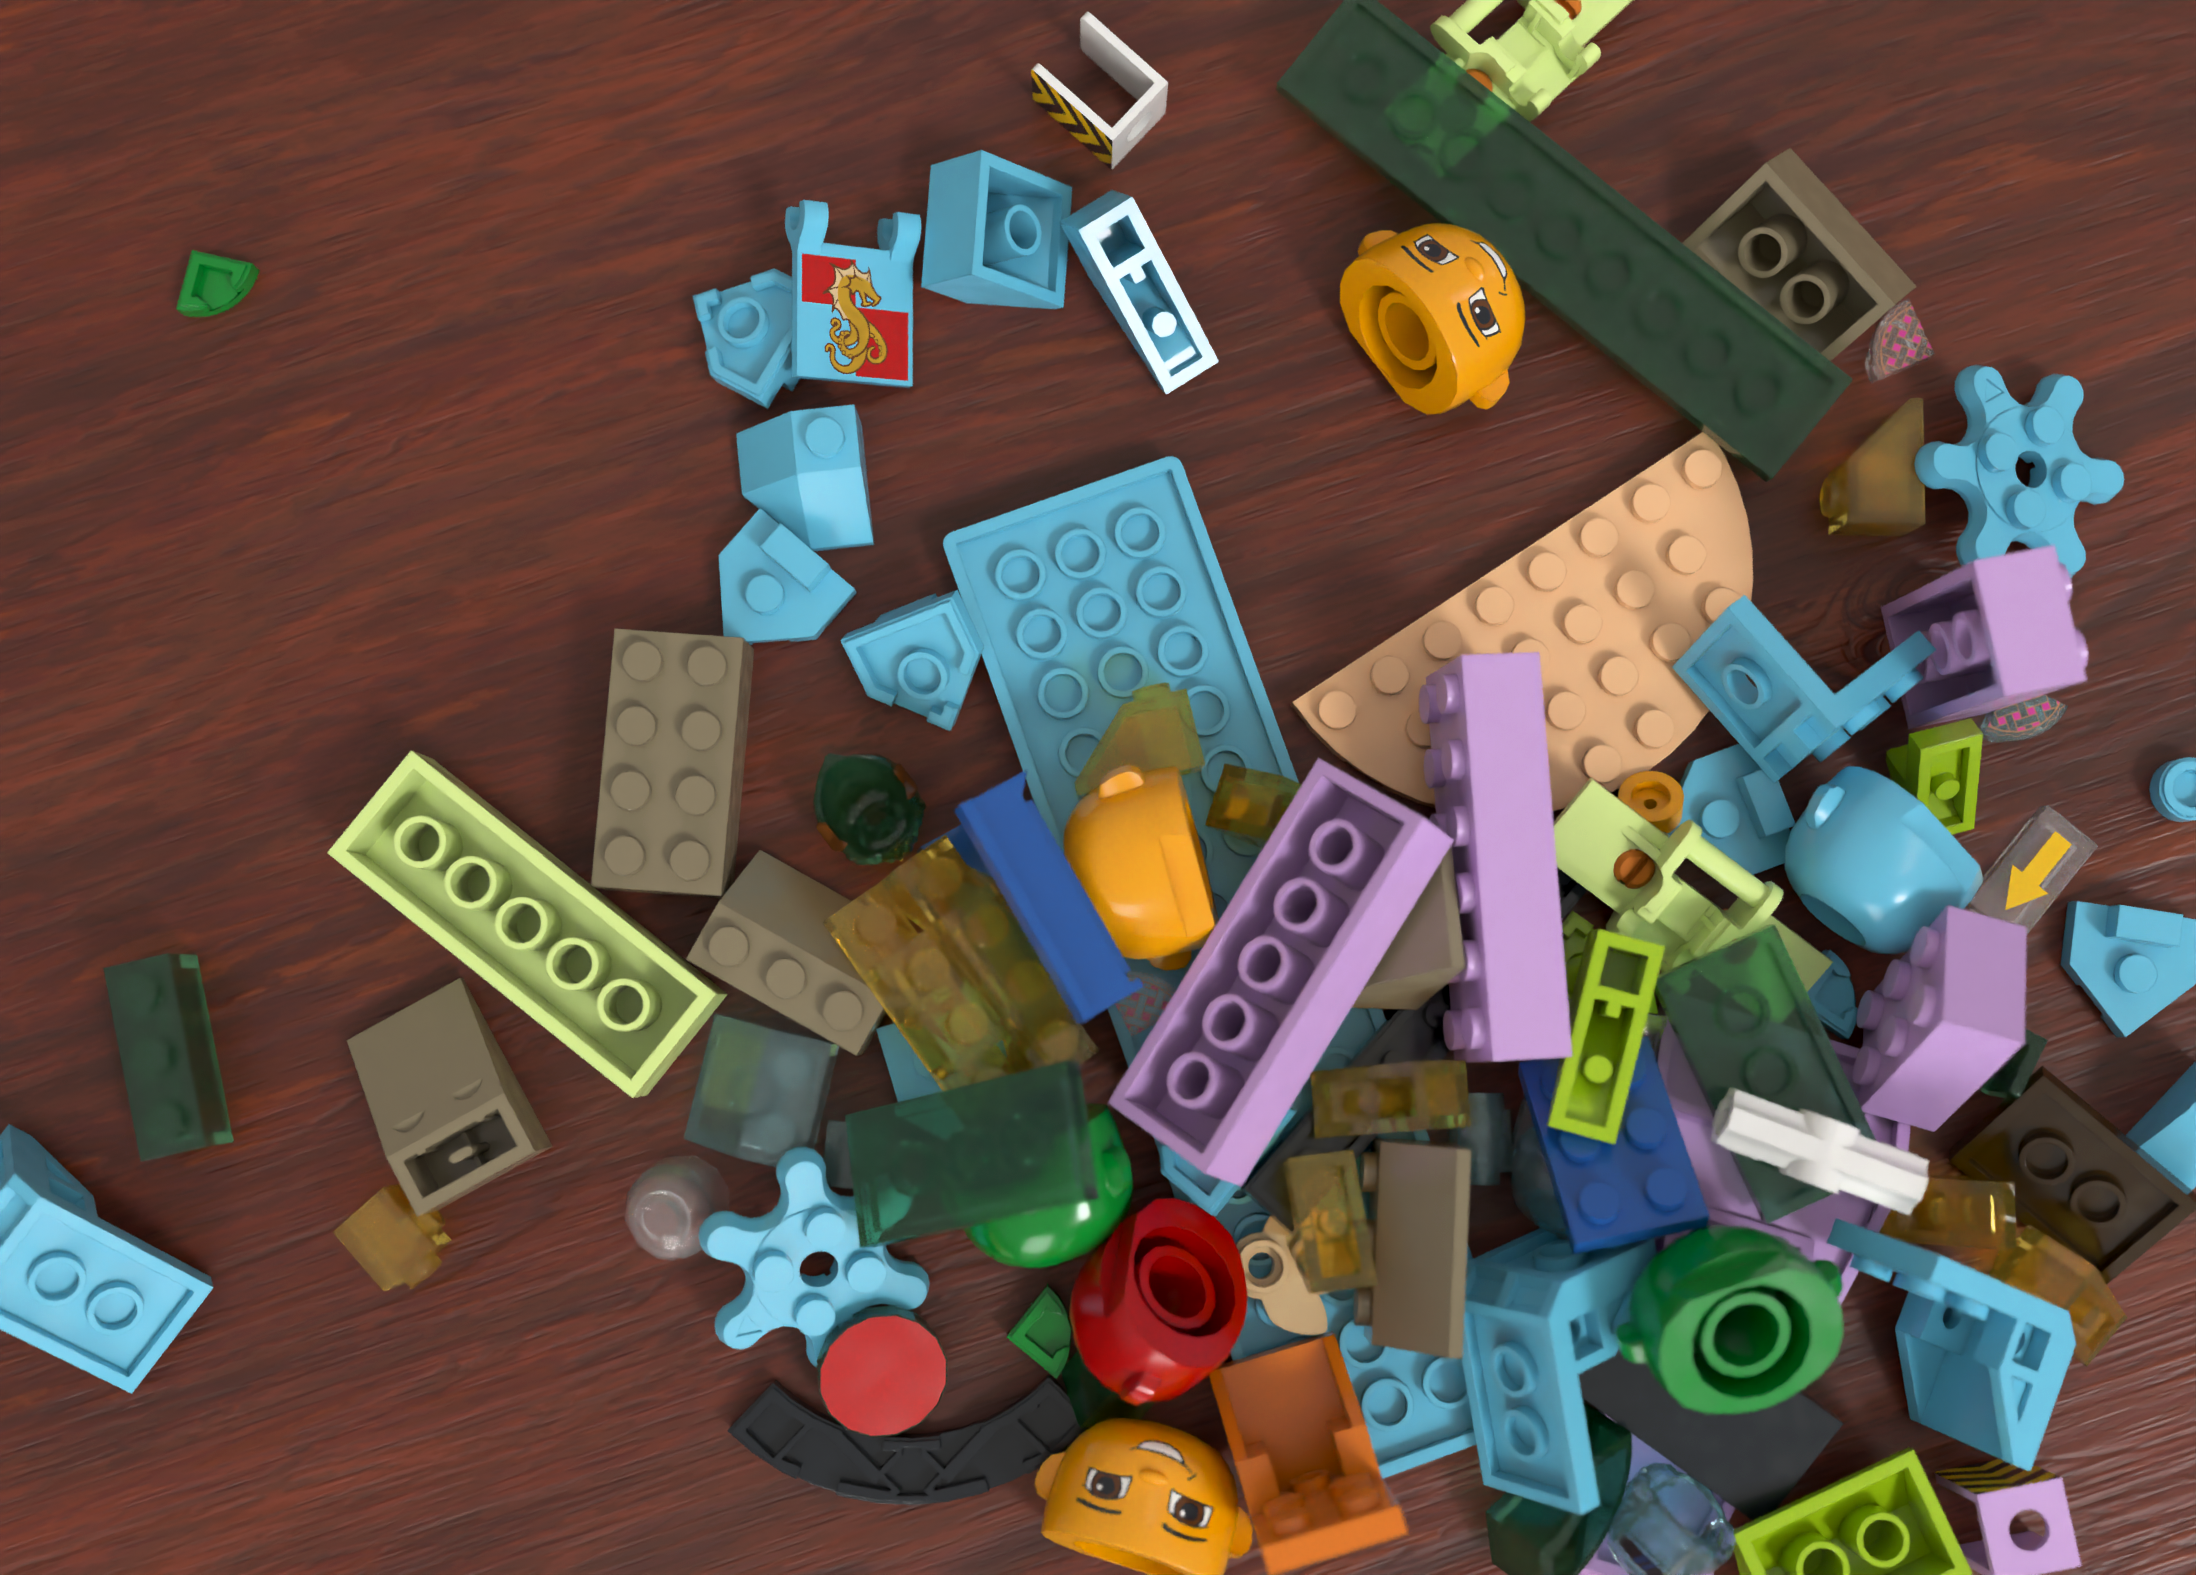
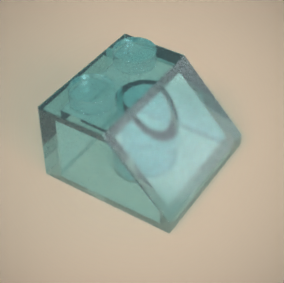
M715 1013L684 1139L739 1159L776 1167L780 1158L791 1149L796 1147L814 1149L839 1046L827 1039Z

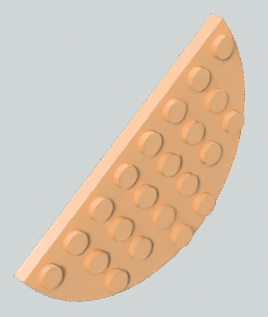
M1709 428L1293 701L1291 707L1308 729L1340 760L1346 761L1360 773L1383 785L1382 788L1418 804L1436 808L1434 788H1428L1424 777V756L1426 750L1431 749L1429 724L1422 722L1419 712V693L1421 686L1426 685V677L1460 655L1540 652L1552 812L1566 808L1590 778L1594 779L1609 792H1613L1619 789L1629 776L1638 772L1649 771L1670 755L1695 730L1709 711L1672 666L1727 607L1744 595L1750 601L1752 597L1753 550L1748 517L1739 486L1729 463Z

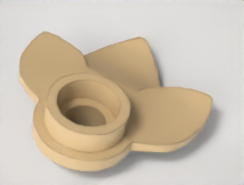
M1320 1204L1312 1210L1294 1233H1288L1269 1216L1261 1232L1248 1234L1236 1243L1244 1268L1247 1296L1261 1299L1264 1309L1273 1324L1286 1331L1301 1335H1317L1327 1331V1315L1319 1295L1327 1294L1344 1284L1360 1267L1359 1261L1341 1243L1318 1235L1322 1220ZM1257 1253H1266L1272 1261L1271 1271L1265 1277H1254L1249 1271V1261Z

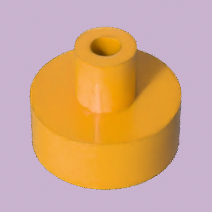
M1643 771L1629 776L1621 784L1618 798L1662 832L1668 834L1679 825L1683 814L1684 793L1680 784L1674 778L1662 772Z

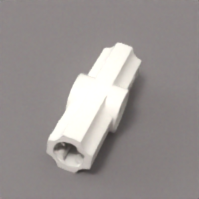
M1729 1088L1726 1096L1719 1103L1712 1122L1711 1142L1721 1145L1722 1148L1754 1160L1759 1159L1778 1166V1172L1838 1194L1840 1189L1910 1215L1916 1204L1922 1200L1929 1180L1927 1176L1929 1161L1917 1157V1154L1884 1142L1880 1143L1859 1135V1129L1802 1108H1800L1799 1112L1734 1088Z

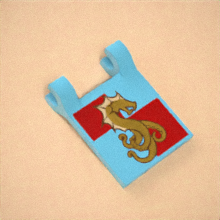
M802 200L799 202V207L790 206L786 208L785 230L792 249V378L902 388L912 387L913 261L921 236L920 215L895 212L893 213V220L880 219L877 228L879 250L824 243L829 218L828 204L826 202Z

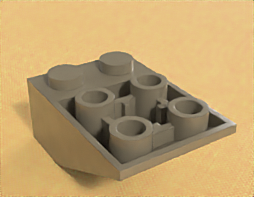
M463 978L453 981L347 1040L384 1153L417 1217L440 1210L553 1147Z

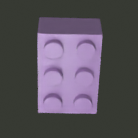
M1947 905L1929 927H1921L1912 947L1900 960L1894 959L1890 963L1881 983L1874 991H1866L1860 1001L1856 1022L1859 1028L1864 1029L1863 1046L1856 1057L1853 1068V1081L1856 1084H1860L1858 1111L1935 1132L2024 1044L2027 927Z

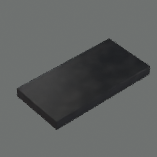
M1619 1348L1615 1356L1578 1374L1583 1399L1751 1520H1756L1777 1509L1843 1425L1836 1414L1802 1390L1777 1404L1751 1412L1707 1414L1683 1407L1656 1381L1645 1363H1633L1625 1359Z

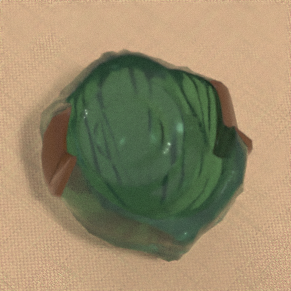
M829 753L826 755L818 774L813 798V808L818 822L816 826L817 831L833 851H841L848 860L853 861L858 866H873L884 862L892 864L895 860L902 861L906 855L912 852L913 845L918 842L919 827L922 824L926 808L925 801L920 797L916 782L910 777L905 768L900 763L896 764L878 753H858L847 756Z

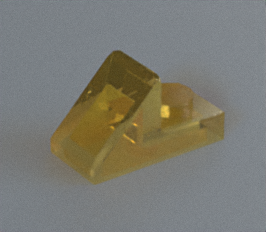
M1347 1150L1288 1158L1283 1165L1295 1229L1286 1236V1243L1308 1294L1376 1286L1378 1282L1354 1151Z
M1927 1175L1929 1180L1922 1200L1916 1204L1911 1214L1907 1215L1891 1209L1880 1229V1234L1902 1242L1998 1250L2015 1249V1182L1970 1179L1966 1175Z

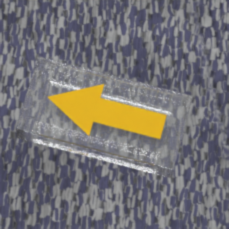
M2041 806L1983 876V883L1966 907L1978 914L2027 927V936L2098 845L2051 806Z

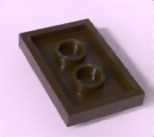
M2043 1066L1949 1150V1161L2101 1289L2196 1210V1193Z

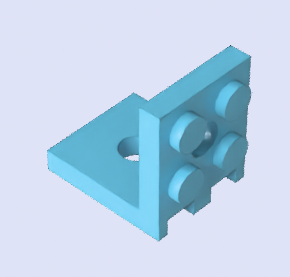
M1744 595L1725 609L1672 668L1775 783L1811 754L1820 763L1851 738L1843 730L1844 728L1852 736L1858 730L1862 731L1891 707L1884 696L1886 695L1894 703L1919 683L1924 676L1916 667L1935 652L1936 648L1918 630L1837 694H1834ZM1745 673L1752 678L1757 688L1750 683Z

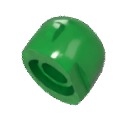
M1093 1103L1060 1107L1011 1120L962 1140L945 1151L940 1158L944 1183L946 1185L943 1196L948 1209L960 1220L967 1237L980 1251L992 1259L1011 1267L1044 1268L1072 1260L1105 1243L1120 1223L1126 1219L1133 1201V1179L1129 1157L1126 1154L1118 1126L1109 1107L1105 1104Z
M1713 1225L1692 1230L1677 1237L1654 1255L1635 1279L1629 1304L1630 1322L1618 1326L1615 1330L1620 1352L1625 1359L1633 1363H1645L1656 1381L1683 1407L1707 1414L1744 1413L1770 1407L1786 1400L1821 1376L1837 1357L1843 1337L1842 1308L1837 1298L1841 1295L1843 1288L1840 1269L1829 1260L1818 1259L1810 1261L1783 1237L1746 1226Z

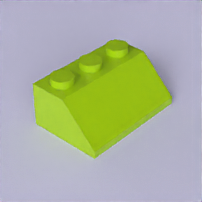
M1910 1447L1730 1531L1740 1575H1973L1914 1449Z

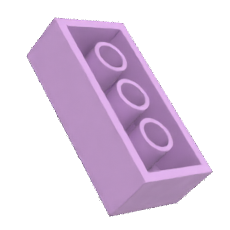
M2055 545L1974 560L1881 607L1891 651L1918 630L1936 648L1935 652L1916 667L1924 678L1901 697L1908 729L1982 715L2086 681L2084 668L2088 659L2087 646L2080 631L2074 629L2068 603L2072 593L2071 578L2065 565L2058 561Z

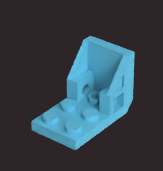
M8 1124L0 1135V1330L132 1394L214 1288L211 1276L100 1219L97 1216L94 1196L36 1139Z
M1836 1218L1827 1243L1853 1254L1849 1267L1887 1282L1890 1281L1894 1271L1897 1274L1893 1285L1909 1291L1896 1324L1895 1333L1910 1419L2012 1465L2031 1471L2076 1346L2069 1311L1941 1255Z
M1555 1221L1467 1261L1462 1364L1483 1485L1579 1515H1583L1600 1505L1578 1374L1616 1355L1619 1345L1615 1330L1618 1326L1630 1322L1629 1304L1634 1281L1654 1255L1657 1254L1654 1238L1573 1254L1564 1222Z

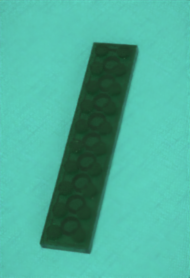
M1344 0L1277 82L1276 91L1438 221L1469 229L1491 242L1503 255L1522 288L1765 482L1771 480L1853 381L1850 376L1377 0Z

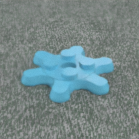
M1976 364L1968 366L1958 373L1954 389L1957 400L1962 405L1967 416L1968 427L1965 436L1956 444L1940 441L1925 444L1918 450L1914 462L1915 472L1919 480L1926 487L1953 490L1965 501L1968 509V523L1956 544V555L1961 566H1964L1974 560L2005 555L2008 546L2013 541L2024 543L2030 549L2055 545L2058 561L2065 565L2071 578L2083 567L2086 561L2084 546L2074 528V513L2078 503L2088 502L2094 505L2107 503L2122 489L2124 484L2123 471L2116 462L2103 458L2088 457L2080 450L2072 432L2073 419L2084 398L2083 388L2080 382L2072 376L2051 374L2039 381L2030 402L2022 405L2011 397L2002 376L1997 370L1992 367ZM2018 457L2026 463L2033 462L2035 467L2030 469V482L2028 486L2022 484L2016 475L2015 464Z
M796 1147L787 1151L780 1158L776 1166V1176L780 1184L781 1195L778 1204L771 1212L756 1218L744 1217L732 1211L713 1213L701 1224L698 1237L701 1248L707 1255L718 1260L738 1264L745 1274V1285L741 1293L734 1300L724 1305L716 1315L714 1321L715 1332L720 1341L735 1349H745L752 1346L760 1337L772 1329L782 1326L798 1328L805 1335L806 1353L810 1363L821 1370L830 1346L850 1328L851 1321L858 1313L869 1306L877 1304L891 1305L903 1310L917 1308L925 1300L930 1282L927 1272L921 1265L894 1258L885 1246L889 1231L907 1218L914 1208L916 1190L911 1180L901 1174H885L876 1179L863 1193L851 1197L841 1196L833 1192L827 1185L826 1166L822 1156L814 1149ZM824 1251L834 1256V1262L830 1267L831 1273L828 1276L825 1274L818 1276L800 1274L799 1269L802 1261L811 1253Z

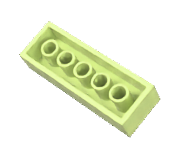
M411 750L327 852L632 1098L649 1094L728 995L596 888L591 887V884L433 758Z

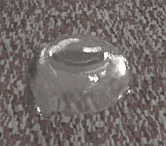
M670 1156L658 1161L645 1170L633 1183L627 1193L624 1220L637 1245L655 1258L674 1261L678 1258L686 1259L702 1250L698 1234L703 1221L713 1213L729 1211V1189L717 1168L696 1156Z

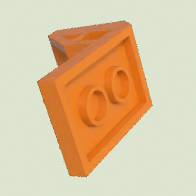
M1332 1331L1221 1364L1209 1374L1244 1497L1269 1575H1275L1408 1534L1400 1505L1381 1476L1364 1417L1335 1334Z

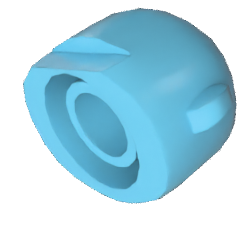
M1847 766L1839 771L1828 783L1817 788L1807 808L1792 828L1785 848L1786 874L1792 888L1808 910L1841 937L1863 949L1878 954L1907 952L1912 947L1914 938L1921 927H1929L1947 905L1964 909L1983 883L1980 865L1921 801L1895 782L1862 767Z

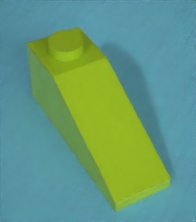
M1601 929L1588 932L1569 1009L1572 1057H1560L1547 1126L1612 1144L1616 1143L1665 946Z

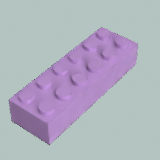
M1540 652L1460 655L1427 676L1426 685L1421 686L1419 693L1420 717L1422 722L1429 724L1431 749H1427L1425 752L1424 777L1428 788H1434L1436 814L1430 816L1429 822L1454 840L1451 846L1465 968L1447 983L1449 984L1451 1010H1446L1443 1018L1445 1043L1449 1050H1454L1455 1063L1572 1057Z
M1318 758L1112 1094L1108 1104L1203 1173L1242 1186L1454 840L1424 817Z

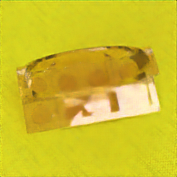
M946 834L897 867L881 882L823 922L975 1137L985 1133L1033 1095L1051 1088L1099 1051L1082 1025H1078L993 877L967 865ZM907 918L919 925L924 931L918 935ZM1001 1040L1005 1046L1008 1060L997 1046V1043Z

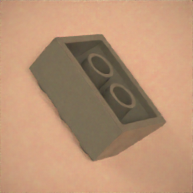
M1791 148L1766 162L1677 248L1800 386L1806 383L1917 287Z
M759 850L716 905L686 960L858 1056L865 1053L876 1033V1029L882 1023L926 942L764 851Z
M1374 1138L1372 1141V1152H1362L1359 1173L1360 1191L1370 1192L1369 1219L1359 1218L1356 1249L1358 1259H1367L1366 1286L1356 1285L1353 1316L1354 1325L1364 1326V1336L1372 1345L1446 1358L1463 1359L1471 1149L1452 1142Z

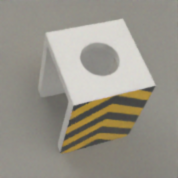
M1087 11L1080 18V48L1138 101L1111 128L1039 63L1031 70L1032 97L1038 105L1112 170L1166 113L1168 82Z

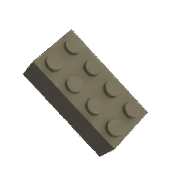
M615 628L591 887L610 891L722 898L734 883L754 648L744 638Z

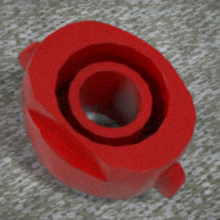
M1176 1198L1154 1199L1122 1221L1110 1237L1092 1251L1077 1275L1070 1298V1321L1073 1336L1086 1368L1104 1386L1119 1394L1120 1399L1134 1405L1145 1401H1169L1185 1393L1217 1369L1228 1357L1237 1342L1247 1313V1286L1241 1255L1231 1234L1213 1215H1210L1193 1203Z

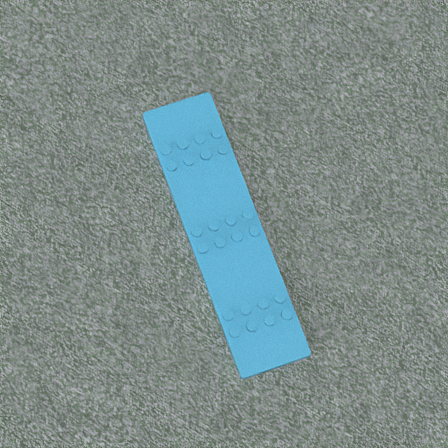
M1168 456L947 534L943 541V547L962 601L984 645L981 655L1023 772L1027 770L1026 781L1034 804L1063 854L1064 827L1070 813L1081 798L1096 787H1099L1100 780L1108 772L1128 764L1139 767L1142 772L1151 769L1177 767L1197 828L1218 919L1220 920L1299 791L1300 784L1181 461L1176 457ZM1202 948L1191 950V960L1184 968L1178 970H1162L1153 967L1147 959L1124 957L1131 969L1125 974L1129 980H1135L1140 977V980L1155 984L1173 996ZM1144 983L1145 987L1150 988V984ZM1145 987L1135 991L1154 998L1157 991ZM1161 989L1158 990L1154 1006L1159 1008L1165 994ZM1166 994L1164 1001L1169 1002L1171 998ZM1140 995L1134 1017L1141 1018L1147 996ZM1126 998L1117 1002L1135 1008L1137 1004L1136 1001ZM1115 1004L1107 1009L1129 1068L1155 1026L1157 1016L1151 1015L1149 1023L1127 1015L1123 1021L1127 1007L1120 1006L1118 1012ZM1146 1005L1144 1009L1145 1012L1161 1016L1164 1011ZM1350 1009L1291 1105L1297 1112L1279 1134L1282 1139L1386 1021L1382 1009ZM1124 1022L1146 1029L1136 1034L1138 1027L1131 1025L1130 1031H1128ZM1413 1094L1375 1138L1430 1141ZM1153 1136L1159 1152V1146H1161V1141H1159L1157 1138ZM1372 1142L1363 1152H1372ZM1360 1155L1318 1203L1322 1209L1321 1227L1318 1235L1341 1243L1359 1261L1360 1267L1344 1284L1327 1294L1319 1296L1327 1315L1328 1329L1326 1332L1332 1331L1335 1334L1367 1426L1381 1476L1384 1479L1476 1445L1462 1359L1372 1345L1364 1336V1326L1354 1325L1353 1305L1356 1285L1366 1286L1367 1259L1357 1258V1226L1359 1218L1369 1219L1370 1192L1360 1191ZM1169 1180L1176 1199L1193 1203L1203 1209ZM1236 1190L1219 1214L1214 1217L1228 1230L1236 1244L1242 1237L1248 1234L1261 1232L1270 1215L1244 1191ZM1467 1243V1261H1469L1473 1257ZM1257 1253L1251 1257L1249 1271L1254 1277H1265L1271 1271L1272 1261L1269 1255ZM1247 1296V1313L1244 1326L1230 1354L1234 1361L1316 1335H1301L1280 1328L1269 1319L1261 1299Z

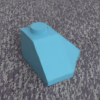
M854 404L790 411L736 433L741 489L745 499L758 509L761 508L778 524L781 523L813 551L874 545L862 423Z

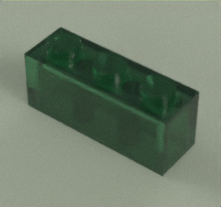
M166 953L103 968L140 1161L172 1157L234 1142L197 955Z

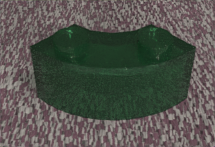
M1583 1402L1600 1505L1583 1515H1579L1505 1492L1498 1501L1485 1511L1492 1563L1508 1575H1579L1603 1543L1619 1511L1631 1467V1431Z

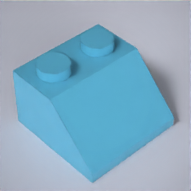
M983 150L931 165L921 287L971 304L1042 309L1063 308L1069 239L1059 222L1070 216L1072 187Z

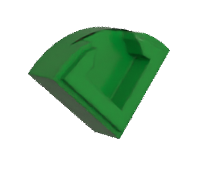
M192 250L176 310L182 315L189 317H207L222 313L238 304L249 293L260 270L252 263Z
M1047 1284L1006 1337L1057 1379L1069 1356L1071 1324L1063 1301L1056 1291Z

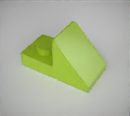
M1972 718L1911 733L1909 734L1908 745L1886 751V762L1891 780L1921 801L1952 835L1974 829L1983 733Z

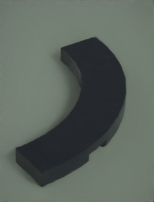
M1048 1374L1030 1392L1010 1406L969 1425L933 1433L870 1436L848 1429L840 1421L814 1409L794 1396L781 1383L775 1380L727 1431L753 1454L782 1473L834 1491L836 1495L880 1504L918 1505L949 1502L988 1492L991 1488L1013 1481L1026 1473L1029 1474L1039 1469L1043 1462L1051 1455L1062 1453L1068 1449L1081 1433L1096 1423V1419Z

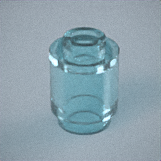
M1452 1093L1453 1109H1446L1447 1142L1471 1149L1470 1185H1500V1172H1513L1511 1109H1505L1504 1093Z

